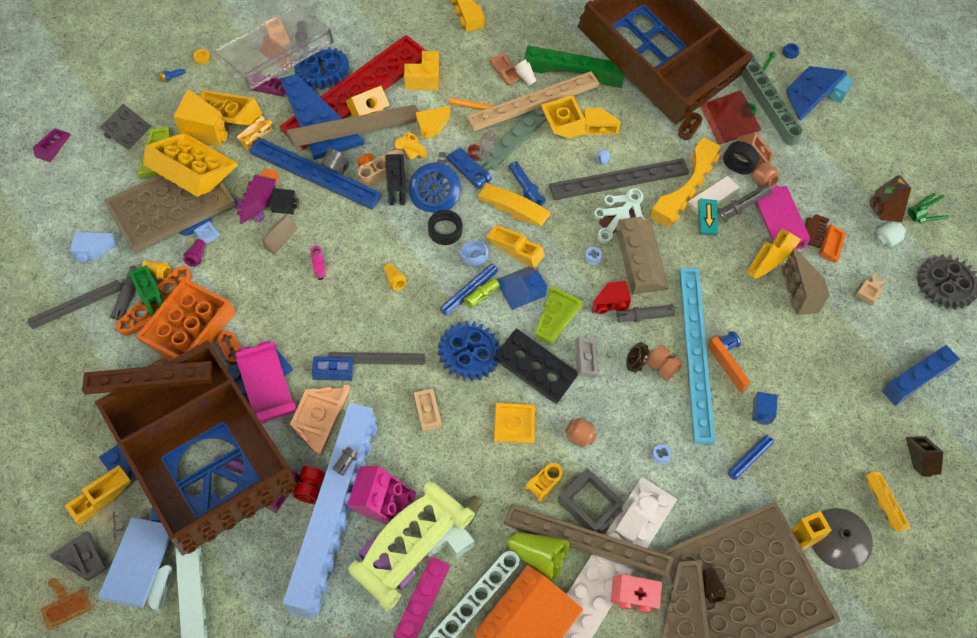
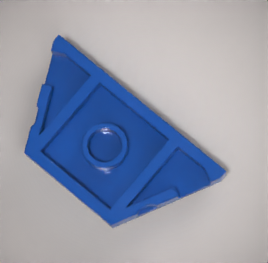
M809 66L786 89V93L800 121L847 75L845 70Z

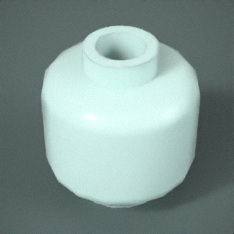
M888 221L877 229L876 239L881 246L886 245L892 248L904 239L906 231L900 222Z

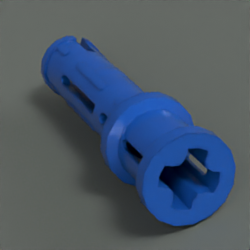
M517 161L512 162L508 168L523 188V195L530 201L542 206L546 198L539 193L537 185L531 183Z

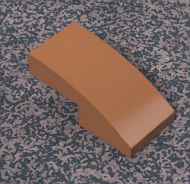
M505 52L490 59L491 66L508 86L522 79L515 72L514 66L516 65L511 64Z

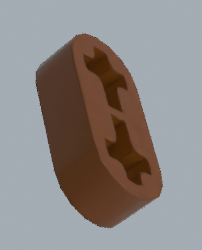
M696 112L690 113L681 124L678 136L683 140H690L701 126L702 116Z

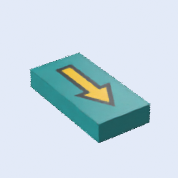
M702 198L698 200L700 235H718L717 200Z

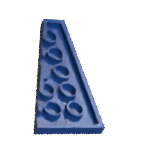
M297 74L280 78L299 127L342 119ZM358 134L311 143L307 144L313 160L323 158L328 148L342 152L364 145V140Z

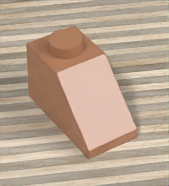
M757 132L738 136L737 141L746 142L757 150L760 157L758 164L767 162L771 165L773 152ZM739 155L741 159L748 161L745 157Z

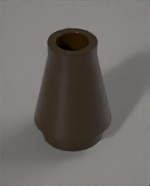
M709 568L702 571L705 598L708 599L709 603H718L725 600L727 591L718 578L715 569Z

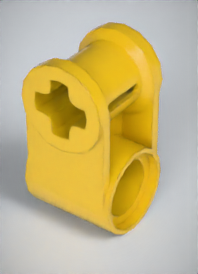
M549 463L526 484L525 489L527 491L530 490L538 498L537 501L539 503L561 482L563 473L561 466L557 463ZM555 472L558 474V477L551 478L548 476V473Z

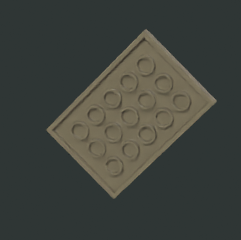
M161 175L104 200L133 253L236 206L234 199L222 181L210 192L197 197Z

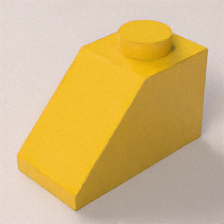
M450 106L416 112V123L421 138H433L438 135L450 120Z
M584 108L583 116L586 120L585 135L619 134L621 121L602 108Z

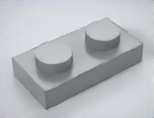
M578 337L575 340L577 375L595 378L598 376L596 341Z

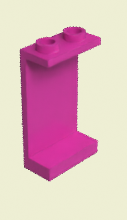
M776 186L771 188L772 194L757 201L756 204L770 234L772 243L780 230L784 229L801 239L795 247L796 249L806 248L810 237L788 187Z
M264 341L259 343L258 347L239 349L235 353V358L250 406L261 424L294 414L296 406L292 402L276 352L275 342Z

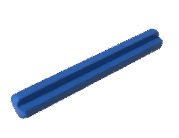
M494 264L486 267L440 307L441 313L448 316L464 302L465 297L472 294L478 286L484 285L498 272V268Z

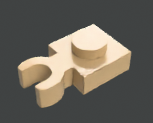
M874 273L870 281L866 280L856 294L857 297L870 305L874 304L883 290L881 287L886 282V278H883L882 281L876 280L878 273Z

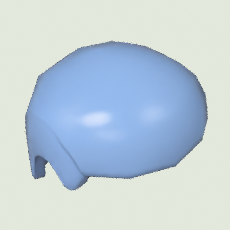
M481 241L464 243L462 250H459L463 262L475 267L482 265L487 260L489 254L486 244Z

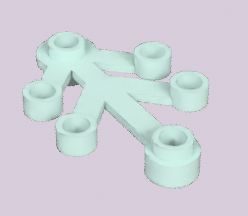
M630 189L626 195H607L604 199L606 207H612L614 203L626 202L623 207L597 208L595 210L594 218L596 220L616 215L607 228L599 230L597 239L600 243L607 244L611 241L613 231L617 227L619 219L630 218L629 210L632 206L635 217L645 220L640 207L644 197L639 189ZM607 199L612 200V203H608ZM597 212L602 213V216H598ZM605 235L608 239H603L601 236Z

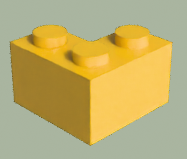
M422 51V64H405V89L439 90V51Z

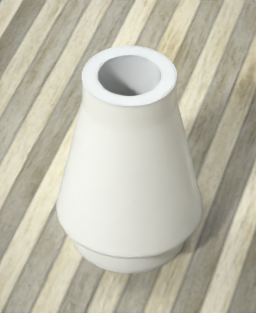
M526 59L514 66L515 72L528 86L537 81L530 62H527Z

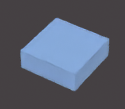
M210 221L193 230L196 236L206 244L220 236Z

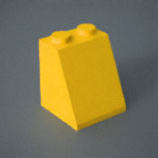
M187 90L173 116L179 134L185 132L202 143L221 147L228 137L221 112L191 90Z

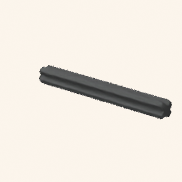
M115 280L28 319V323L32 329H35L121 291L122 285L119 280Z
M330 352L328 354V357H353V364L423 365L425 363L424 354Z

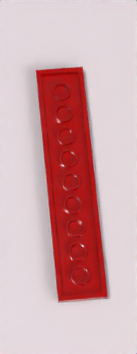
M405 35L320 96V98L342 119L348 118L352 114L346 100L379 86H382L383 91L404 76L405 64H421L422 51L426 50L409 36ZM295 115L279 126L280 131L285 135L287 130L300 128ZM306 144V145H301V146H299V147H300L302 150H305L308 146H307V144Z

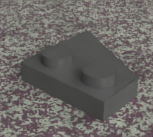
M87 531L50 555L51 558L57 560L87 581L108 569L91 534Z

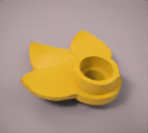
M405 133L401 138L396 139L395 148L404 149L410 160L417 156L426 159V149L419 143L416 135Z

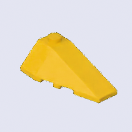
M203 90L198 95L221 112L224 122L251 125L263 114L255 98L208 90Z

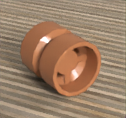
M660 345L650 354L646 364L653 370H658V375L667 382L680 370L683 362L675 355L670 356L671 352L664 345Z

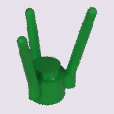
M932 193L915 206L909 208L908 215L914 222L918 221L920 224L926 221L948 218V215L926 217L928 214L927 207L943 199L945 196L941 195L929 201L936 195V193Z

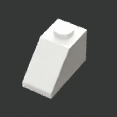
M641 491L615 531L633 543L656 512L660 503L644 491Z

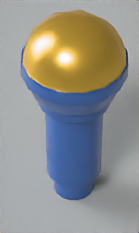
M177 69L170 72L162 71L159 74V78L162 82H168L172 78L181 76L186 72L185 69Z

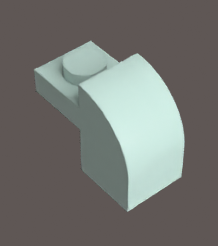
M454 524L427 555L430 558L447 546L457 559L474 547V540L465 529L461 530Z

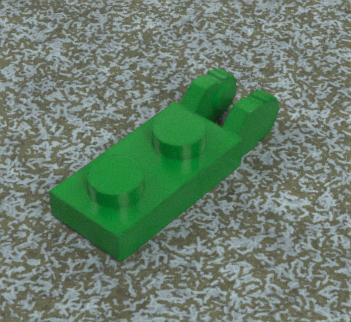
M145 265L129 272V275L143 305L146 306L152 317L155 312L150 303L157 300L160 308L163 302L149 268Z

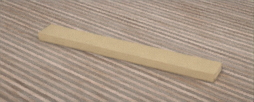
M590 71L468 115L467 121L475 132L541 108L542 104L598 87L599 81Z

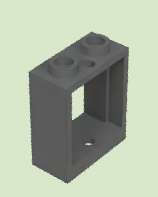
M588 468L558 496L557 500L584 528L603 533L608 528L609 524L607 522L611 518L615 520L623 512L621 508L624 504V501ZM589 482L613 504L596 523L571 500Z

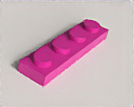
M432 556L430 557L393 635L394 638H418L450 569V564Z

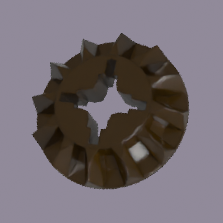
M640 342L631 348L626 359V367L629 371L636 373L642 370L643 365H646V360L649 359L648 354L650 353L648 345Z

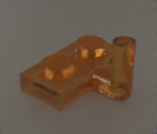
M51 578L48 581V585L56 591L59 600L41 609L48 630H52L92 611L86 590L82 589L67 596L64 586L57 579Z

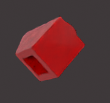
M627 281L607 283L593 301L592 313L605 314L608 311L628 309L631 297Z

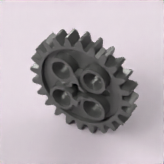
M944 254L940 257L935 255L921 266L918 272L920 275L917 277V280L920 281L918 286L924 287L921 293L927 292L925 298L931 297L933 299L932 304L937 301L939 302V307L944 304L947 310L951 306L954 310L958 307L963 309L977 298V277H974L977 271H971L972 265L966 266L965 260L959 262V257H956L954 260L951 255L947 258Z

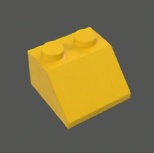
M573 95L541 105L553 133L568 139L585 134L586 120Z

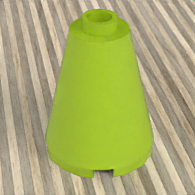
M521 532L511 535L507 543L509 551L515 552L520 560L544 575L547 579L553 581L560 575L563 568L560 565L563 558H567L569 551V541L564 538Z

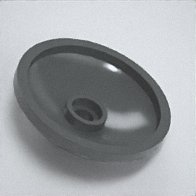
M832 508L823 511L822 514L832 531L812 546L814 552L823 562L837 569L850 570L863 565L870 557L873 549L872 534L867 524L858 515L846 509ZM843 532H846L848 534V537H845L843 535Z

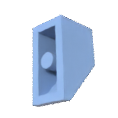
M74 232L70 252L75 260L85 263L96 260L115 247L117 242L112 233Z

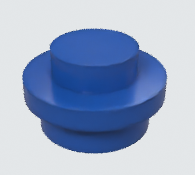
M788 43L784 46L782 53L785 57L794 59L799 55V47L794 43Z

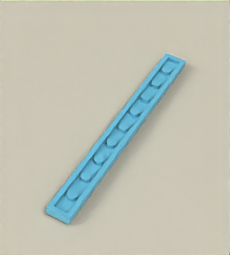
M680 268L679 277L693 443L714 444L715 433L699 268Z

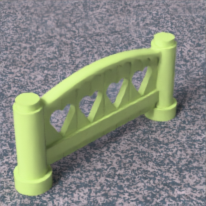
M431 481L424 486L422 491L425 495L404 508L383 528L369 548L362 562L355 560L348 568L350 575L380 602L379 605L386 612L393 608L401 597V594L395 588L454 524L461 530L464 529L475 515L468 507L464 508L440 486ZM426 506L433 507L437 522L419 520L418 515L424 512ZM415 521L419 524L422 538L405 536L403 531L409 528L411 522ZM401 537L404 539L407 554L390 552L388 547L391 544H395L396 538ZM386 553L389 555L392 571L376 569L373 567V563L376 560H380L381 554Z

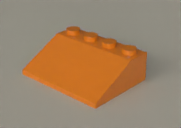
M183 278L138 333L136 338L170 361L207 340L212 344L236 313L231 301Z
M527 565L473 635L475 638H563L584 610L544 575Z

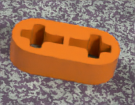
M224 331L219 334L217 340L227 362L235 365L237 361L232 357L230 351L234 350L237 353L241 347L232 332ZM228 337L231 343L230 346H227L224 338Z

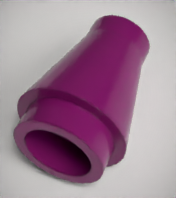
M197 239L183 254V261L188 266L196 267L201 263L206 246L203 240Z

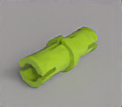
M492 278L486 284L478 286L472 294L464 298L465 304L472 308L478 302L486 300L488 295L500 288L499 282Z

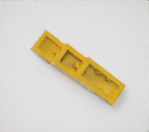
M486 184L477 195L479 200L493 204L495 209L510 213L512 218L537 226H542L551 214L550 211L540 205L494 185Z

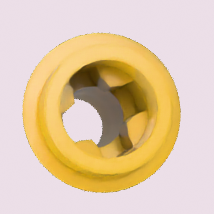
M145 260L142 264V267L147 265L151 275L159 281L164 280L172 272L171 267L164 262Z
M392 263L384 266L390 288L396 291L403 289L407 283L406 277Z

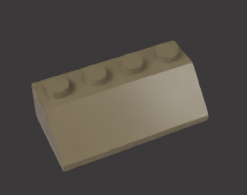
M639 217L619 219L616 233L632 295L668 290L669 287L652 223Z

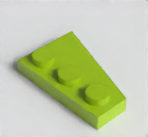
M551 285L549 297L546 300L543 314L540 317L535 332L536 338L552 346L582 308L583 301Z

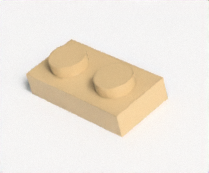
M433 388L414 392L422 432L441 428L442 422Z

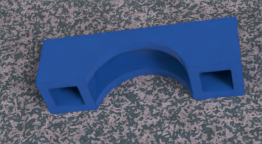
M945 345L889 382L882 392L897 406L930 380L938 378L952 369L960 358Z

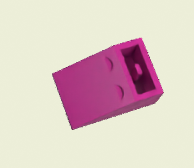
M359 466L347 506L363 516L387 525L399 512L414 502L416 492L380 466Z

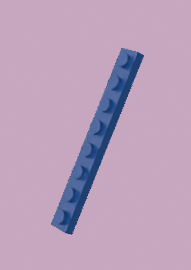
M258 138L249 149L251 155L373 210L381 198L380 192L262 138Z

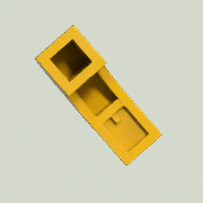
M821 511L801 519L791 529L803 551L821 541L832 531Z

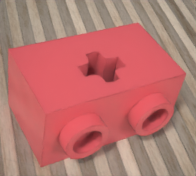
M623 574L613 576L611 603H617L618 608L631 609V606L638 607L639 612L651 613L653 609H660L662 582Z

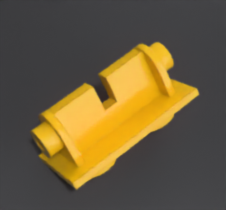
M261 116L236 137L245 149L248 150L258 138H263L273 130V123L271 120H265Z

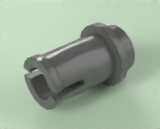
M349 447L342 450L343 454L332 467L334 471L337 470V473L342 476L345 475L353 460H357L356 456L358 453Z

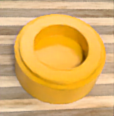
M199 49L193 54L195 63L199 65L207 64L211 60L210 53L206 49Z

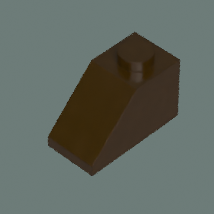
M926 436L906 437L913 468L924 477L941 475L944 452Z

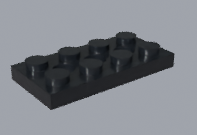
M517 328L493 357L496 362L555 404H558L578 376L576 370ZM515 352H524L525 358H518ZM531 363H539L541 365V369H533ZM547 374H554L557 377V381H550L547 378Z

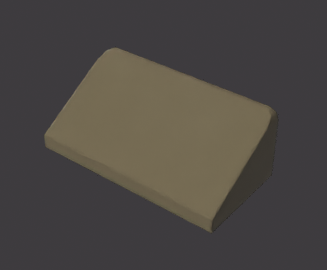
M285 214L262 238L264 249L272 254H276L297 231L296 226L288 215Z

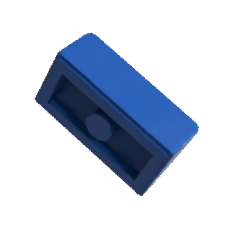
M314 356L312 365L313 380L352 381L353 357Z

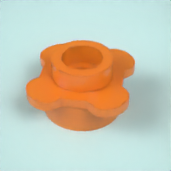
M373 154L361 155L358 159V166L360 167L372 161Z

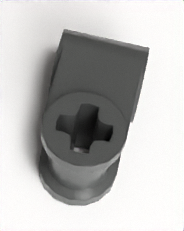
M328 148L321 165L343 175L348 169L349 161H347L342 153Z

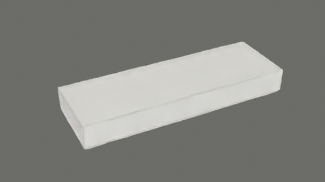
M727 176L689 200L688 206L698 215V200L700 198L717 200V204L739 191L740 187Z

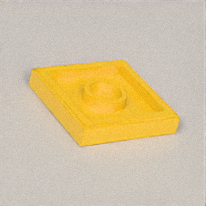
M496 403L494 442L534 444L535 405Z

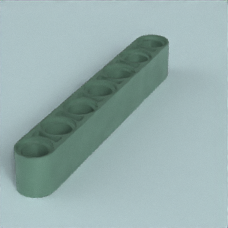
M746 50L753 58L742 72V78L784 143L789 146L796 145L803 132L802 127L753 53Z

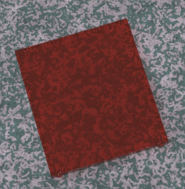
M742 90L705 102L700 106L717 143L720 145L735 140L738 136L761 131Z

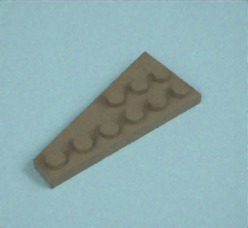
M701 560L678 563L662 638H709Z

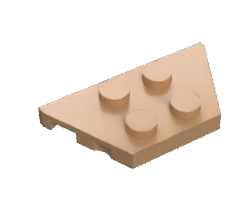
M343 385V388L331 389V387H324L319 390H305L290 423L291 429L318 456H322L350 391L349 385Z

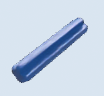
M765 435L729 470L728 475L733 480L738 479L773 445L774 440L769 435Z

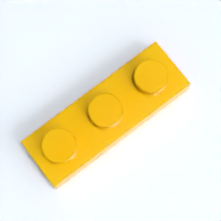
M872 471L865 475L868 479V487L872 492H875L878 498L877 503L886 512L891 528L896 530V532L910 529L911 527L882 474Z

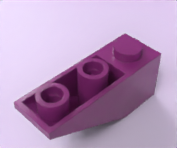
M254 175L252 182H248L247 193H244L242 198L243 204H239L237 215L240 216V224L245 223L270 205L276 179Z

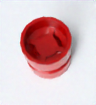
M302 466L298 476L300 482H298V487L292 492V496L299 501L316 504L320 492L319 488L322 486L326 473L315 467Z

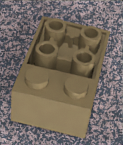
M793 248L787 257L785 265L782 267V274L788 281L787 291L792 296L791 306L796 310L797 315L819 313L830 296L826 281L796 248Z

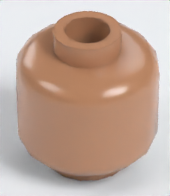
M767 162L756 165L752 172V180L761 187L766 183L769 187H774L779 180L778 170Z
M582 418L572 419L565 431L568 441L581 448L586 447L588 444L592 445L597 436L594 433L595 426Z

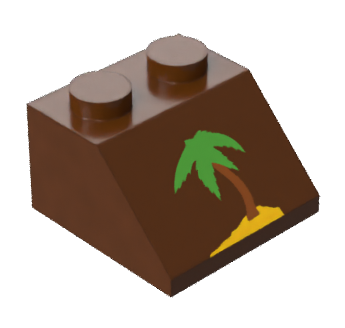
M897 175L875 190V194L870 200V206L878 218L884 221L902 222L911 187L901 175Z

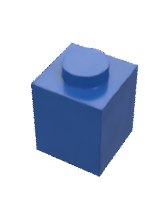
M757 392L753 399L752 420L757 421L761 425L772 424L777 415L778 395Z

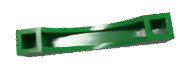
M527 45L524 60L526 59L527 62H530L532 71L542 74L549 71L565 70L585 74L592 71L602 85L622 88L624 73L611 60Z

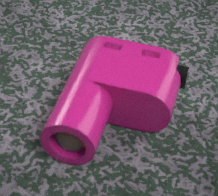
M313 246L310 249L314 275L318 280H324L326 272L322 249L320 246Z

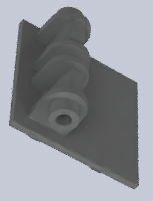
M122 104L100 128L105 131L104 136L106 138L112 137L126 149L130 150L152 126L125 104Z

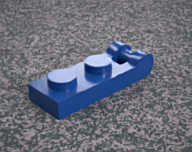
M461 147L447 156V160L477 189L481 188L483 183H488L492 180L490 173L482 169Z

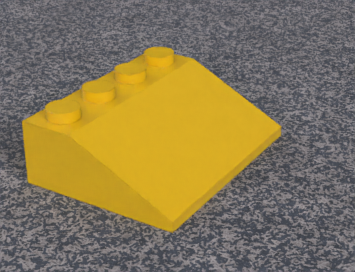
M185 132L145 145L143 165L197 197L213 190L238 166L237 162Z

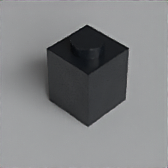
M273 188L270 200L272 213L294 215L295 209L299 207V198H296L295 190Z

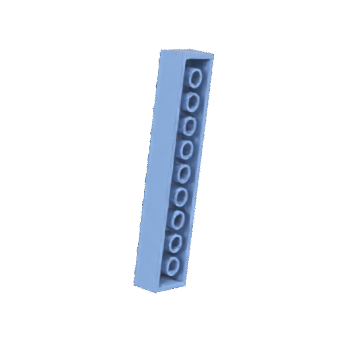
M353 403L348 405L283 600V605L288 614L314 620L315 614L319 615L322 602L320 598L322 593L325 594L328 588L329 581L326 580L328 572H333L335 566L334 553L340 550L342 540L339 539L341 531L345 532L347 528V512L352 511L347 506L359 466H366L364 459L365 455H369L371 452V436H375L377 432V417L374 416L373 408ZM349 447L358 453L356 456L357 460H353L345 475L342 476L337 473V470L334 471L332 467L343 454L342 450Z

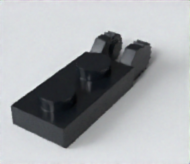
M386 154L385 168L389 205H394V191H399L400 205H405L404 154Z

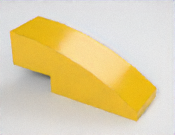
M495 225L486 236V239L494 246L532 268H535L545 256L541 245L527 241L525 235L502 226Z
M781 229L772 244L767 241L764 243L746 273L755 279L767 274L789 256L792 249L798 245L801 239Z
M118 465L83 488V494L64 506L77 525L81 526L107 507L123 492L131 481Z

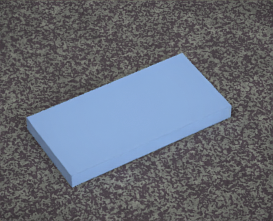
M131 517L99 593V600L138 608L144 607L170 540L162 523Z

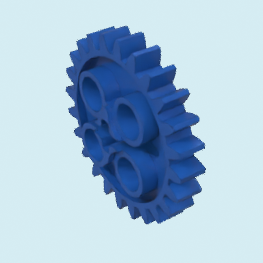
M322 47L321 50L316 48L314 52L309 50V54L303 53L304 57H299V61H296V66H294L295 74L309 87L312 86L313 89L319 86V89H322L323 86L328 88L330 84L335 86L334 82L340 83V78L345 79V74H348L350 69L346 54H343L342 50L338 51L337 48L332 50L331 47H328V49ZM319 59L322 60L325 76H322L318 62Z
M465 321L464 326L458 322L457 328L451 325L450 331L445 330V336L441 335V342L438 344L439 350L437 353L441 356L439 362H445L443 369L450 368L449 375L455 372V379L461 375L463 376V381L469 377L471 382H473L474 377H477L480 381L482 374L488 377L489 372L493 373L494 366L497 367L498 362L493 357L501 347L497 346L499 340H493L495 333L488 334L490 328L483 330V324L476 327L475 321L472 323V326L469 325L468 321ZM471 338H476L478 342L472 341ZM454 343H457V344H459L461 347H455V346H453V344H454ZM482 354V355H484L486 358H485V359H481V358L478 357V355ZM460 360H465L468 364H462Z

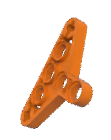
M180 266L157 285L163 303L177 287L175 281L178 280V283H180L183 278L191 281L192 274L188 267ZM179 274H186V277H180ZM167 285L174 286L173 290L169 292L164 291V288ZM141 300L117 321L116 328L121 335L128 336L140 332L151 319L146 306L143 305ZM158 303L150 304L151 307H153L154 312L156 313V311L159 309ZM138 311H146L143 317H136ZM125 324L129 325L130 327L127 329L123 328L122 326Z

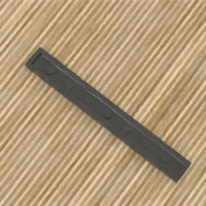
M684 158L550 183L549 188L553 200H560L689 174V170Z

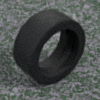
M742 141L731 143L723 156L727 168L742 175L753 172L760 159L757 150L752 145ZM734 154L745 157L748 162L739 160Z
M440 210L432 214L428 221V233L432 241L439 245H451L460 239L463 224L457 213L450 210ZM444 220L451 221L456 225V230L451 234H440L435 231V224Z

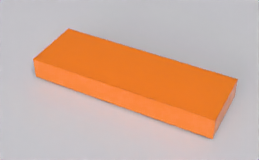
M718 337L711 339L708 346L709 350L739 392L743 393L750 385L749 379Z

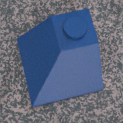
M530 266L496 279L512 310L546 296L547 285L538 270Z

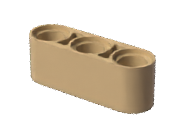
M394 150V151H391V152H389V153H387V154H404V153H403L402 151H400V150ZM385 155L358 168L359 183L370 187L386 179Z

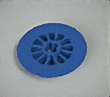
M428 163L421 166L414 172L409 182L411 201L418 209L426 212L435 213L440 210H450L460 196L461 186L457 174L449 166L442 163ZM431 173H436L434 180L432 179ZM438 174H442L443 176L437 181ZM426 175H429L430 182L424 178ZM445 178H447L448 182L440 184ZM421 180H424L427 185L420 184ZM434 183L437 187H439V189H436L435 193H433V191L430 190V187H433ZM449 185V189H445L442 187ZM419 187L427 188L425 190L419 191ZM441 191H445V192H449V193H448L447 196H444V195L441 193ZM428 192L424 198L421 197V194ZM439 194L444 198L441 202L438 197ZM431 195L430 202H427L426 199ZM434 196H436L437 203H433Z

